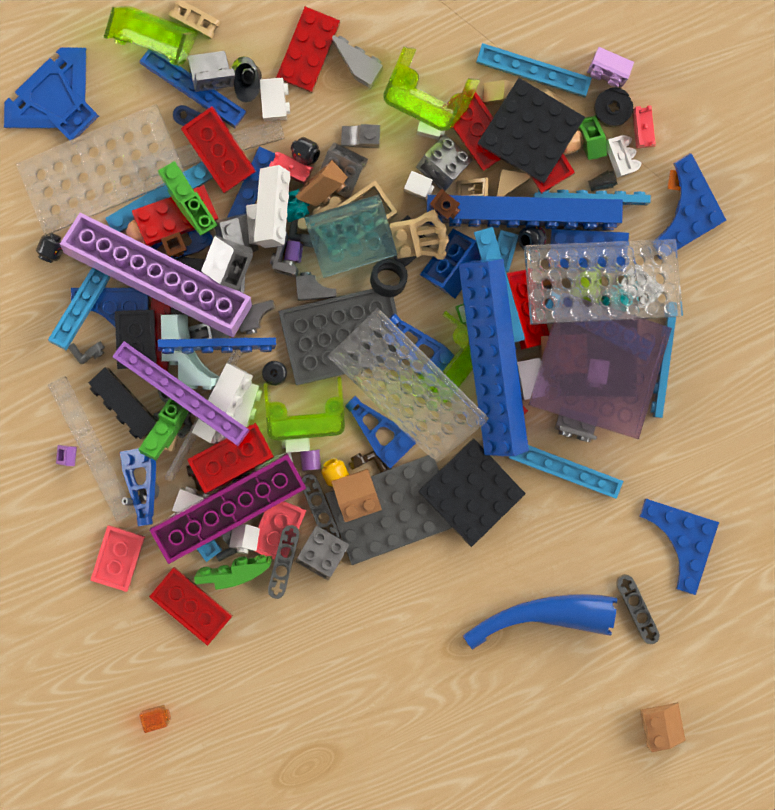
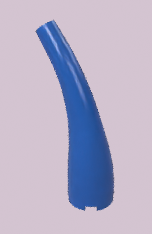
M574 594L551 596L524 602L484 620L465 633L463 637L473 650L487 641L486 637L492 633L525 622H538L611 636L612 632L608 629L614 628L617 609H614L613 603H617V598L604 595Z

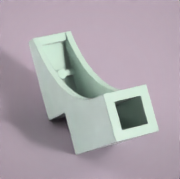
M161 315V339H190L188 315ZM174 351L173 354H162V361H169V365H178V380L191 389H197L198 386H202L204 390L214 389L220 376L211 372L201 362L195 351L191 354H183L182 351Z

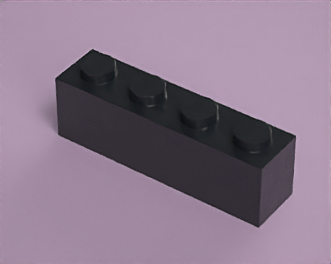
M104 367L88 382L92 393L97 397L100 395L103 398L105 407L110 411L112 409L115 411L117 420L123 425L125 423L130 428L129 432L134 438L144 439L150 433L158 420L154 419L147 408L108 367Z

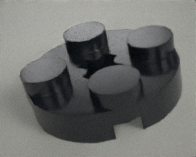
M617 87L609 88L600 93L594 104L595 116L602 124L609 127L623 125L631 117L634 108L629 94ZM613 102L617 103L616 107L619 108V110L614 112L609 108V105H612Z

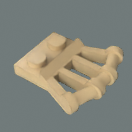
M431 210L416 219L390 223L398 259L412 256L418 258L421 255L434 256L440 260L445 259V249L449 238L445 233L447 231L446 225L438 218L436 210ZM428 221L433 223V225L418 227ZM431 233H437V234H438V235H436V236H430V237L419 238V235H425V234H431ZM439 244L438 249L423 247L427 245Z

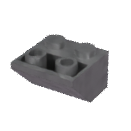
M215 235L201 272L217 283L239 291L253 257L252 248Z

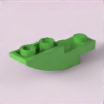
M175 161L158 170V174L168 188V193L200 235L218 226L197 192H194Z
M169 398L158 414L159 420L138 449L139 452L156 461L164 448L168 449L189 411Z
M258 555L255 558L242 556L234 559L231 567L223 565L212 569L210 567L200 568L194 577L195 584L214 583L215 590L243 584L268 569L272 562V556Z

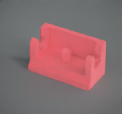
M649 105L646 108L637 106L633 109L632 113L636 149L655 147L652 106Z
M280 152L275 153V158L269 165V167L280 165L290 171V179L303 185L308 181L313 167L304 165Z

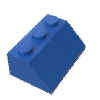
M453 228L448 235L449 242L445 249V259L440 260L433 256L420 275L441 291L456 299L462 290L458 264L481 260L476 240Z

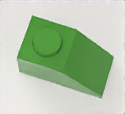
M597 117L585 118L579 127V131L583 135V149L588 160L607 156L606 136Z

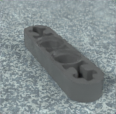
M313 474L305 475L302 481L305 483L308 477L310 480L314 479L315 483L312 486L314 490L316 488L319 489V492H313L310 495L307 493L311 491L309 486H306V489L303 490L317 526L322 528L332 523L334 527H330L332 533H336V537L339 538V530L317 477ZM314 495L321 496V505H313L311 498ZM321 513L329 515L330 519L327 523L319 521L318 517Z
M287 525L281 534L268 586V593L274 599L281 598L286 591L300 534L299 529L295 525ZM290 528L294 529L293 532L296 533V536H292L290 542H294V546L289 543H282L283 540L287 542L288 534H285V532L289 531ZM283 547L291 549L292 554L290 557L285 558L281 555ZM278 566L286 567L287 574L285 576H279L276 573ZM274 577L278 580H285V583L280 582L279 588L282 589V592H279L277 595L272 590V587H275L277 584V580H273Z
M626 574L620 575L616 584L641 638L648 644H655L658 642L660 634L634 579ZM623 579H626L627 581L630 580L628 586L630 590L635 589V591L629 592L625 595L624 593H627L628 591L626 587L621 586V584L623 583ZM633 595L639 598V602L635 606L629 604V598ZM639 613H646L647 620L644 623L637 621ZM648 626L652 633L655 632L652 640L645 637L648 633L645 628L641 630V627Z

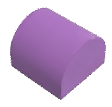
M287 241L284 260L300 263L303 244L297 241Z
M58 445L56 464L75 466L77 447Z
M320 449L300 451L302 471L321 469Z

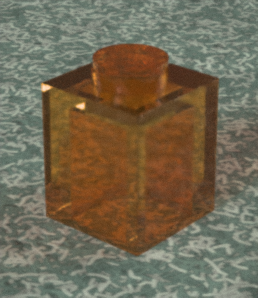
M165 705L143 710L139 714L144 733L165 728L168 726L169 720H171L169 709H165Z

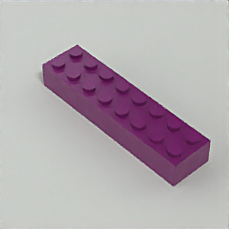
M288 453L152 526L149 531L167 563L170 564L305 490L306 486Z

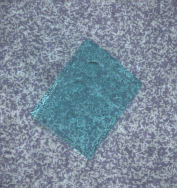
M379 194L304 217L323 278L398 255Z

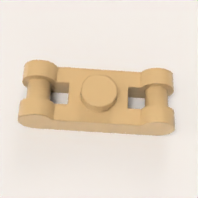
M176 0L174 3L176 6L173 11H170L168 16L212 39L215 28H218L221 22L182 0ZM182 9L186 10L184 16L180 15ZM204 21L209 22L207 29L202 26Z
M333 196L330 199V203L324 208L319 206L312 211L313 215L309 218L299 219V229L303 232L311 229L314 222L341 204L340 198Z

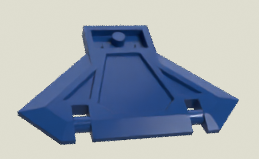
M60 47L56 51L59 57L55 61L49 58L15 91L18 97L14 101L8 98L4 102V128H58L71 142L79 137L99 117L85 102L86 48ZM66 62L67 65L61 69L60 67ZM25 102L26 105L20 109L19 107Z

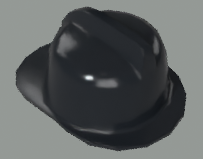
M243 56L236 59L231 67L235 73L234 89L240 101L251 102L259 93L262 74L252 59Z

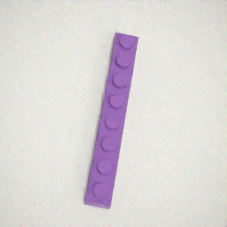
M123 341L112 356L237 446H239L250 431L125 341Z

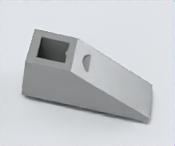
M333 35V44L354 79L371 89L383 70L381 61L374 56L370 58L365 55V51L358 46L352 47L344 37Z

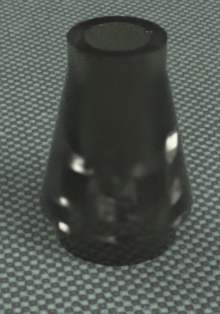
M607 170L588 181L591 192L614 188L613 186L618 185L613 170Z

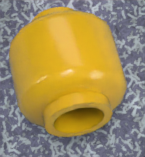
M336 458L326 461L321 470L326 484L330 487H333V480L349 475L344 462Z

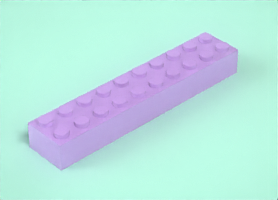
M79 213L60 243L64 254L232 338L252 307L250 296L223 286L209 276L82 213Z

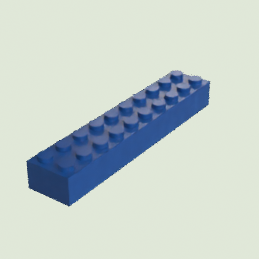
M427 195L426 213L433 210L429 207V204L436 195ZM450 195L460 203L458 207L460 212L454 219L450 217L448 221L438 214L441 222L449 224V227H461V224H468V227L476 228L480 227L481 224H487L488 228H499V225H507V228H518L520 225H526V227L545 226V229H556V227L564 226L565 230H575L576 227H583V230H595L597 227H602L604 231H613L614 228L622 224L623 199ZM444 202L443 207L445 209H448L450 207V204L448 202Z
M502 258L461 263L458 265L484 454L514 457L528 452L529 448L504 260Z

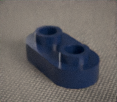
M180 105L174 109L173 119L176 123L184 126L199 116L201 112L188 106ZM183 111L187 114L185 119L181 117Z

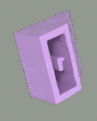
M598 47L587 73H590V76L594 79L608 81V84L612 87H623L630 76L634 62Z

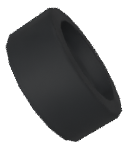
M383 259L373 267L370 277L371 287L381 296L395 297L401 294L406 286L408 279L407 269L397 260ZM382 270L393 271L399 276L400 282L396 286L385 285L378 279V273Z

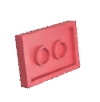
M286 501L266 510L258 526L260 531L257 550L254 552L266 555V557L272 556V559L275 560L283 529L287 525H295L299 529L307 510ZM290 528L289 531L285 532V534H288L287 542L283 540L282 543L293 545L294 542H290L292 536H296V533L293 532L294 529ZM283 547L281 555L287 558L291 549Z
M108 525L90 581L128 592L145 536Z

